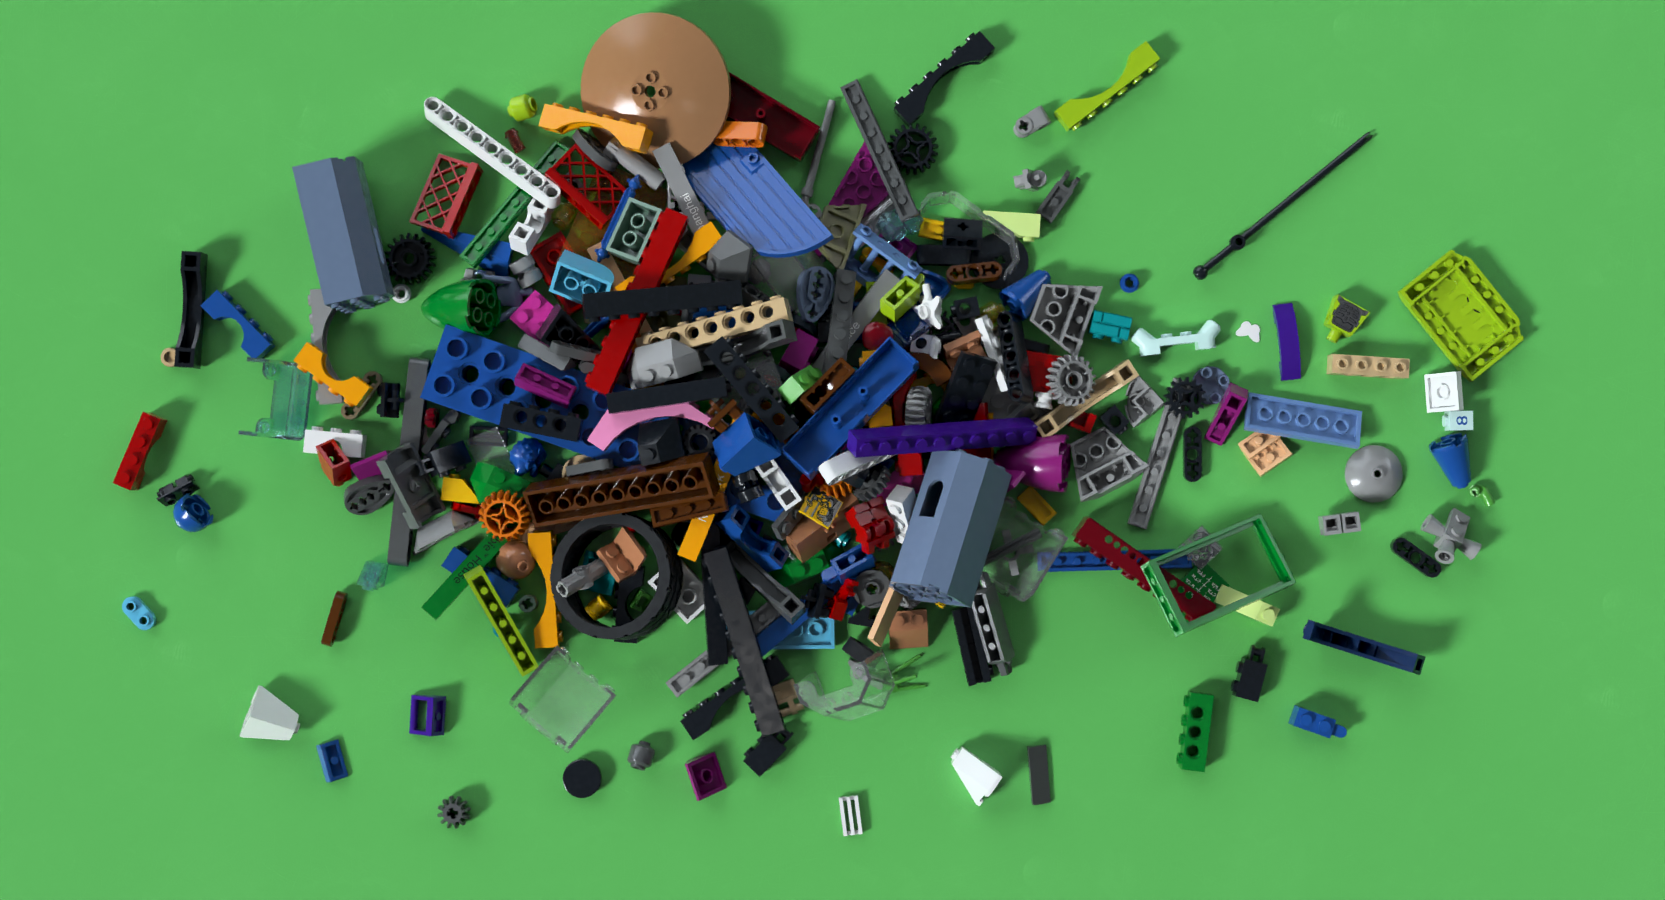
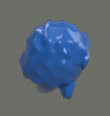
M524 438L522 441H518L510 451L509 458L510 463L515 469L514 474L522 476L530 471V476L536 477L538 467L546 459L547 453L543 445L535 439Z

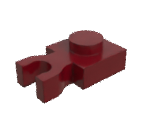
M429 408V410H426L425 424L427 427L437 428L439 425L440 409Z

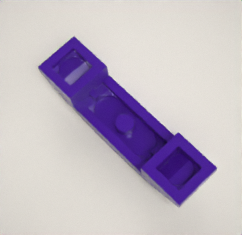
M1293 304L1272 305L1274 324L1277 327L1281 381L1301 379L1300 345Z

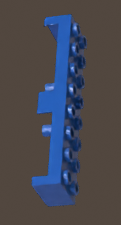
M889 336L780 449L782 454L806 477L812 480L819 473L818 467L825 461L833 458L847 444L849 429H861L920 368L919 362Z

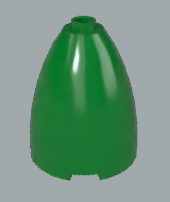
M469 279L438 289L423 301L421 311L430 322L442 329L447 324L468 333L488 337L492 330L499 325L501 300H497L494 290L496 286L490 280Z

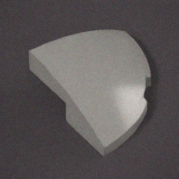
M1140 376L1133 379L1128 385L1125 394L1128 396L1125 411L1129 422L1135 428L1158 411L1165 402Z

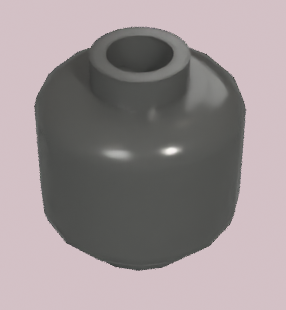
M639 741V744L631 745L627 761L631 764L630 767L642 771L651 767L655 750L650 747V743L645 741Z

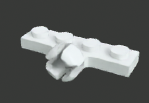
M986 314L975 319L988 358L995 359L998 362L994 374L1001 392H1004L1008 388L1000 338L994 336L992 330L993 323Z

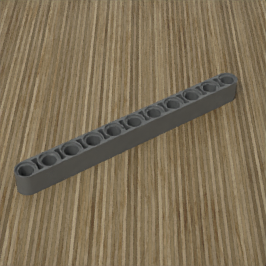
M410 357L400 445L413 442L421 458L427 400L420 398L431 368V359ZM412 481L411 487L413 490L416 489V483L414 481ZM396 491L394 493L387 563L388 565L408 567L413 529L410 530L402 514L405 508Z

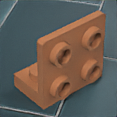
M978 330L943 345L942 354L952 372L961 350L987 357L981 346V335Z
M627 526L621 528L612 543L598 549L596 552L617 583L635 575L647 557L645 549L640 546L634 534Z

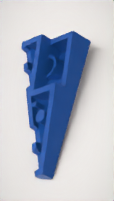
M421 227L422 232L459 254L464 251L476 236L457 232L455 239H451L444 234ZM499 240L479 266L488 271H495V276H509L511 271L509 265L511 264L514 252L510 247V243Z

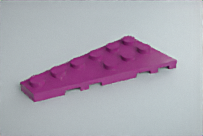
M865 141L828 204L836 206L866 204L862 219L889 195ZM819 249L813 250L818 257L822 255Z

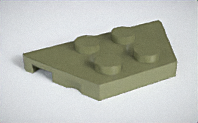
M866 204L826 205L823 209L820 221L830 231L834 239L818 249L836 270H844L856 237L852 233L861 223Z

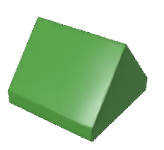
M639 588L629 606L643 613L653 599V596Z

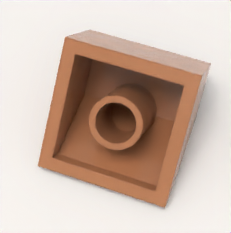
M926 608L897 610L889 628L890 649L928 647Z

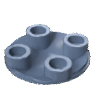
M1214 366L1199 369L1192 378V380L1196 379V386L1202 384L1200 391L1206 392L1202 395V398L1206 399V401L1202 402L1204 404L1219 403L1229 386V377L1221 369Z

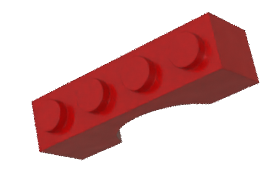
M142 412L114 478V484L128 490L139 489L145 475L144 467L147 456L154 443L161 437L168 421L167 419L149 412Z

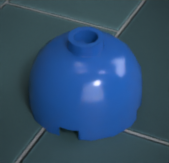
M187 493L175 504L173 510L176 524L183 530L198 532L213 522V514L210 516L208 510L211 508L203 498L196 494L191 496L189 495L190 493Z

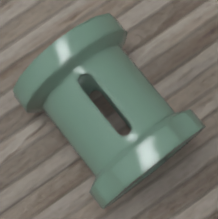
M528 594L520 598L519 607L524 612H531L538 607L539 601L535 595ZM530 599V602L533 603V606L527 608V604H525L524 601Z

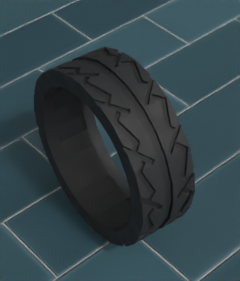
M626 513L589 518L578 522L564 536L553 557L550 581L558 610L573 627L595 638L630 640L643 637L655 631L669 618L676 608L681 595L683 568L680 556L677 555L678 550L675 543L660 527L653 528L651 521ZM627 526L641 534L651 545L657 558L659 580L655 596L647 609L639 617L622 626L609 627L597 620L594 621L587 614L578 591L566 598L557 592L556 586L558 581L572 574V570L578 567L584 550L593 539L613 528Z

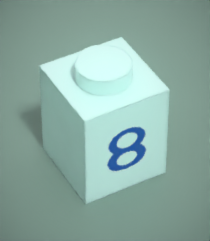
M1473 411L1444 412L1442 426L1445 427V431L1473 430Z

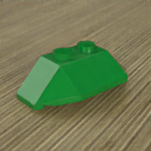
M477 462L470 477L480 504L485 501L487 496H491L492 492L498 493L499 490H503L504 494L507 490H510L511 495L517 492V498L520 499V497H524L523 491L532 483L497 466ZM503 503L494 504L491 509L501 508Z
M832 541L806 562L802 563L789 549L787 544L782 547L790 554L783 567L770 571V574L779 584L787 587L831 566L830 560L844 553L843 547L839 548L837 543Z

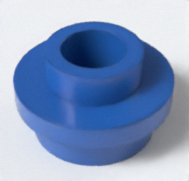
M1126 274L1120 280V287L1124 292L1132 293L1138 289L1139 280L1134 274ZM1127 280L1132 281L1131 287L1126 285Z

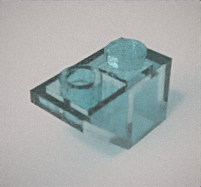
M896 209L881 214L876 227L887 242L890 243L895 240L900 241L909 234H916L920 230V225L924 219L922 216H916L902 223Z
M371 560L366 561L358 578L357 585H362V589L368 591L384 587L389 565Z

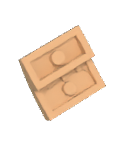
M1254 432L1238 443L1239 448L1260 477L1292 456L1290 450L1281 440V436Z

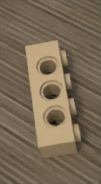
M1331 354L1327 356L1326 374L1406 379L1409 378L1410 359Z

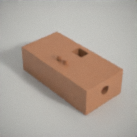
M846 492L845 497L843 495L839 496L838 499L843 504L837 513L838 517L834 518L829 529L804 515L786 537L788 547L802 563L806 562L851 528L844 514L853 506L859 504L857 497L853 493Z

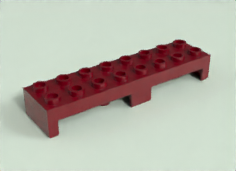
M729 72L731 102L727 119L730 121L760 122L768 127L765 142L801 163L819 134L820 126Z
M1083 517L1072 533V536L1075 537L1073 541L1081 547L1085 548L1088 546L1091 548L1089 552L1097 558L1101 559L1104 557L1107 565L1116 570L1118 568L1121 569V574L1131 581L1137 580V586L1147 592L1152 591L1141 569V566L1151 559L1092 518ZM1110 535L1112 537L1111 543L1105 541L1106 536ZM1116 541L1119 542V543H1120V547H1119V548H1115V547H1114V542H1116ZM1124 546L1128 548L1126 554L1121 552V548ZM1159 566L1181 612L1186 615L1184 617L1190 622L1216 609V605ZM1171 580L1176 581V587H1170L1169 583ZM1180 586L1184 587V592L1182 593L1178 592V587ZM1191 591L1193 597L1187 599L1185 596L1186 592Z

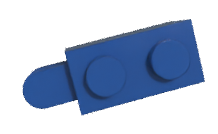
M861 544L830 560L831 566L822 571L821 577L825 585H831L838 580L841 584H844L846 579H853L862 571L875 567L874 557L872 554L864 553Z
M1294 705L1289 724L1330 738L1331 735L1343 738L1347 734L1345 727L1335 724V719Z

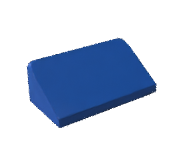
M339 740L316 745L326 782L348 777Z

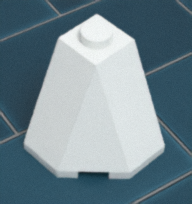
M258 686L244 719L240 737L290 740L292 735L297 734L300 723L297 722L299 714L263 686Z
M961 746L960 749L956 748L950 757L952 758L951 763L976 805L980 806L984 801L982 799L983 796H990L1002 779V775L995 768Z

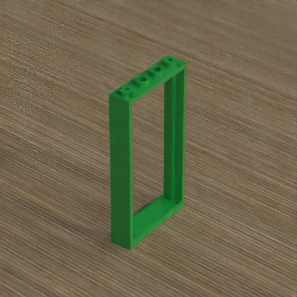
M1261 513L1154 558L1141 566L1175 637L1284 590L1296 583L1293 573L1289 569L1285 557L1280 552L1276 540L1269 531L1267 522H1265ZM1253 527L1280 582L1187 623L1159 566Z

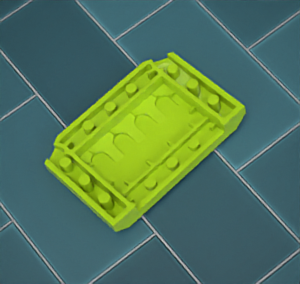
M1453 250L1446 252L1397 292L1404 305L1454 367L1461 371V375L1469 382L1476 379L1524 340L1523 335L1521 336L1518 316L1472 259L1457 254Z

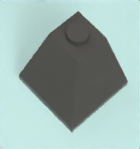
M727 230L709 250L706 269L719 278L741 280V282L746 283L749 278L753 247L731 230Z

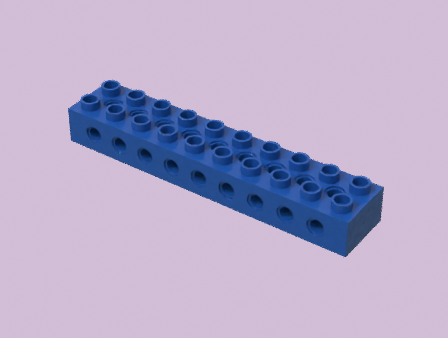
M447 324L445 325L420 398L497 425L500 424L503 404H509L510 401L520 402L521 407L529 408V404L540 406V411L548 412V408L560 410V415L567 416L568 412L575 413L579 406L586 405L589 409V416L583 420L579 442L519 430L514 431L597 460L613 458L614 466L617 467L641 464L637 447L639 424L626 430L616 438L606 451H602L587 441L608 409L606 396L586 387L585 379L587 373L573 368L562 371L530 353L462 331ZM525 363L574 385L577 389L567 409L553 402L549 407L542 408L539 403V396L517 386L511 395H506L503 391V385L508 380L514 381L522 364ZM476 367L479 376L476 381L470 383L467 379V372L469 369ZM616 384L612 393L633 389ZM525 412L519 413L518 420L521 423L525 422L527 414ZM544 415L537 419L540 427L547 423ZM673 417L654 418L641 423L668 419ZM678 418L679 424L683 426L681 431L682 437L690 427L704 425L687 418ZM561 419L557 422L558 430L565 429V420ZM716 429L713 430L717 437L722 434ZM697 435L693 438L692 443L697 444L699 450H703L706 448L708 441L705 436ZM776 439L779 449H781L785 444L783 442L780 443ZM781 452V455L774 460L798 493L802 488L800 478L803 473ZM715 453L711 456L713 466L717 459ZM731 475L725 490L729 506L738 504L746 512L775 521L784 511V508L769 486L762 484L760 485L765 495L741 504L737 494L739 489L735 488L732 477L735 476ZM749 481L744 483L745 488L751 486Z

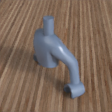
M477 270L474 273L481 274L482 279L503 284L497 286L498 299L501 300V306H509L511 308L501 314L499 323L508 320L521 306L523 296L531 295L534 292L533 287L521 289L517 279L514 277L486 275L484 270Z

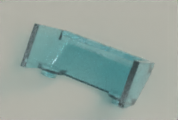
M247 357L249 362L263 363V375L268 380H274L270 418H261L256 424L255 432L239 430V434L296 441L302 440L305 437V429H307L313 375L310 372L304 373L296 367L297 363Z

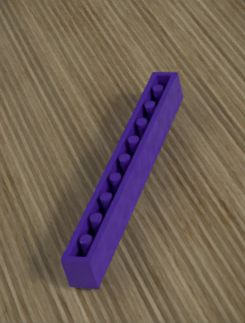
M1028 417L849 429L847 448L857 458L1028 445L1036 440L1038 426Z

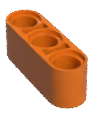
M726 121L713 144L726 147L761 148L764 146L768 127L760 122Z

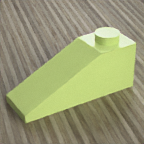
M985 210L982 212L983 218L1017 238H1023L1024 242H1034L1035 239L1039 238L1041 214Z
M1222 584L1214 602L1226 606L1249 595ZM1260 600L1236 610L1238 613L1273 627L1280 611L1279 608Z

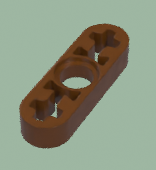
M995 261L955 265L948 268L946 279L951 285L996 281L1002 275V267ZM991 268H994L996 274L990 272ZM976 269L980 274L978 277H971L969 271ZM953 272H956L958 275L957 279H954L952 276Z
M336 592L321 644L333 646L348 593Z

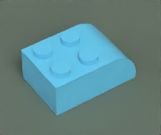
M565 249L557 262L549 292L582 305V294L610 292L614 282V274L606 266Z

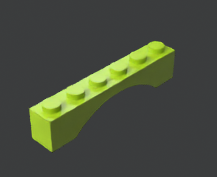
M1145 41L1130 53L1122 76L1113 86L1101 94L1090 98L1068 100L1055 110L1054 116L1067 132L1071 129L1075 131L1082 125V120L1086 117L1091 119L1098 113L1096 110L1100 106H1103V108L1108 106L1113 101L1111 99L1116 94L1120 96L1128 90L1126 86L1130 83L1135 85L1143 78V73L1146 71L1150 73L1158 67L1156 63L1160 60L1159 56L1149 43Z

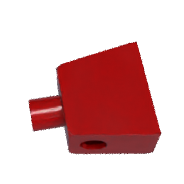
M334 439L315 446L321 468L333 486H342L344 482L352 478L350 461Z

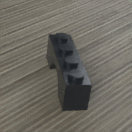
M641 566L635 575L620 582L619 587H615L614 598L618 600L617 606L613 608V618H616V623L612 627L622 626L634 620L627 610V599L635 588L644 585L645 566ZM639 638L630 640H614V642L637 644L639 642Z

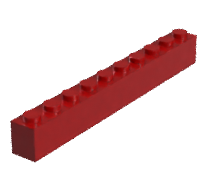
M667 207L664 212L661 211L657 220L659 222L658 227L652 230L649 240H651L649 247L644 248L641 255L643 260L640 265L637 264L633 273L635 278L632 283H628L626 290L660 287L688 225V216ZM648 313L640 314V318L629 319L628 315L621 316L620 320L611 321L609 326L611 331L608 336L605 335L601 343L602 351L600 354L597 353L594 358L593 364L595 366L593 371H589L586 376L587 388L605 396L608 393H612L634 345L635 338H637Z

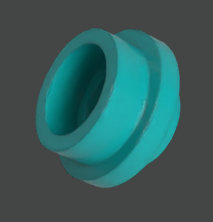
M845 531L834 540L839 548L842 546L846 547L852 539L850 537L851 532Z

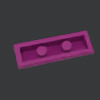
M525 363L522 364L514 380L515 386L566 409L577 389L576 386Z

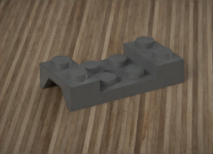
M413 442L403 443L376 461L384 479H390L405 508L402 514L410 530L421 528V523L431 516L446 510L429 474L419 476L420 471L418 466H415V463L421 461V458ZM412 481L416 483L415 490L411 487Z

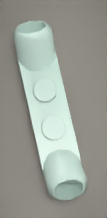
M1207 320L1197 334H1191V331L1180 332V336L1172 337V333L1162 334L1161 338L1158 339L1154 338L1143 328H1139L1131 337V340L1139 347L1140 357L1161 354L1160 347L1195 343V350L1216 348L1215 338L1220 333L1221 328L1213 320Z

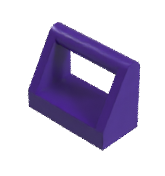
M411 695L410 734L425 736L444 735L446 696ZM419 700L427 701L426 730L417 729Z

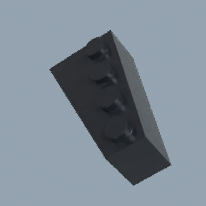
M556 303L536 333L538 339L549 347L552 340H559L602 351L558 303ZM571 358L577 364L581 361L578 359Z

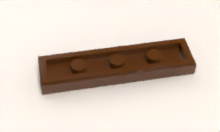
M726 491L717 492L714 498L650 508L653 528L729 511Z

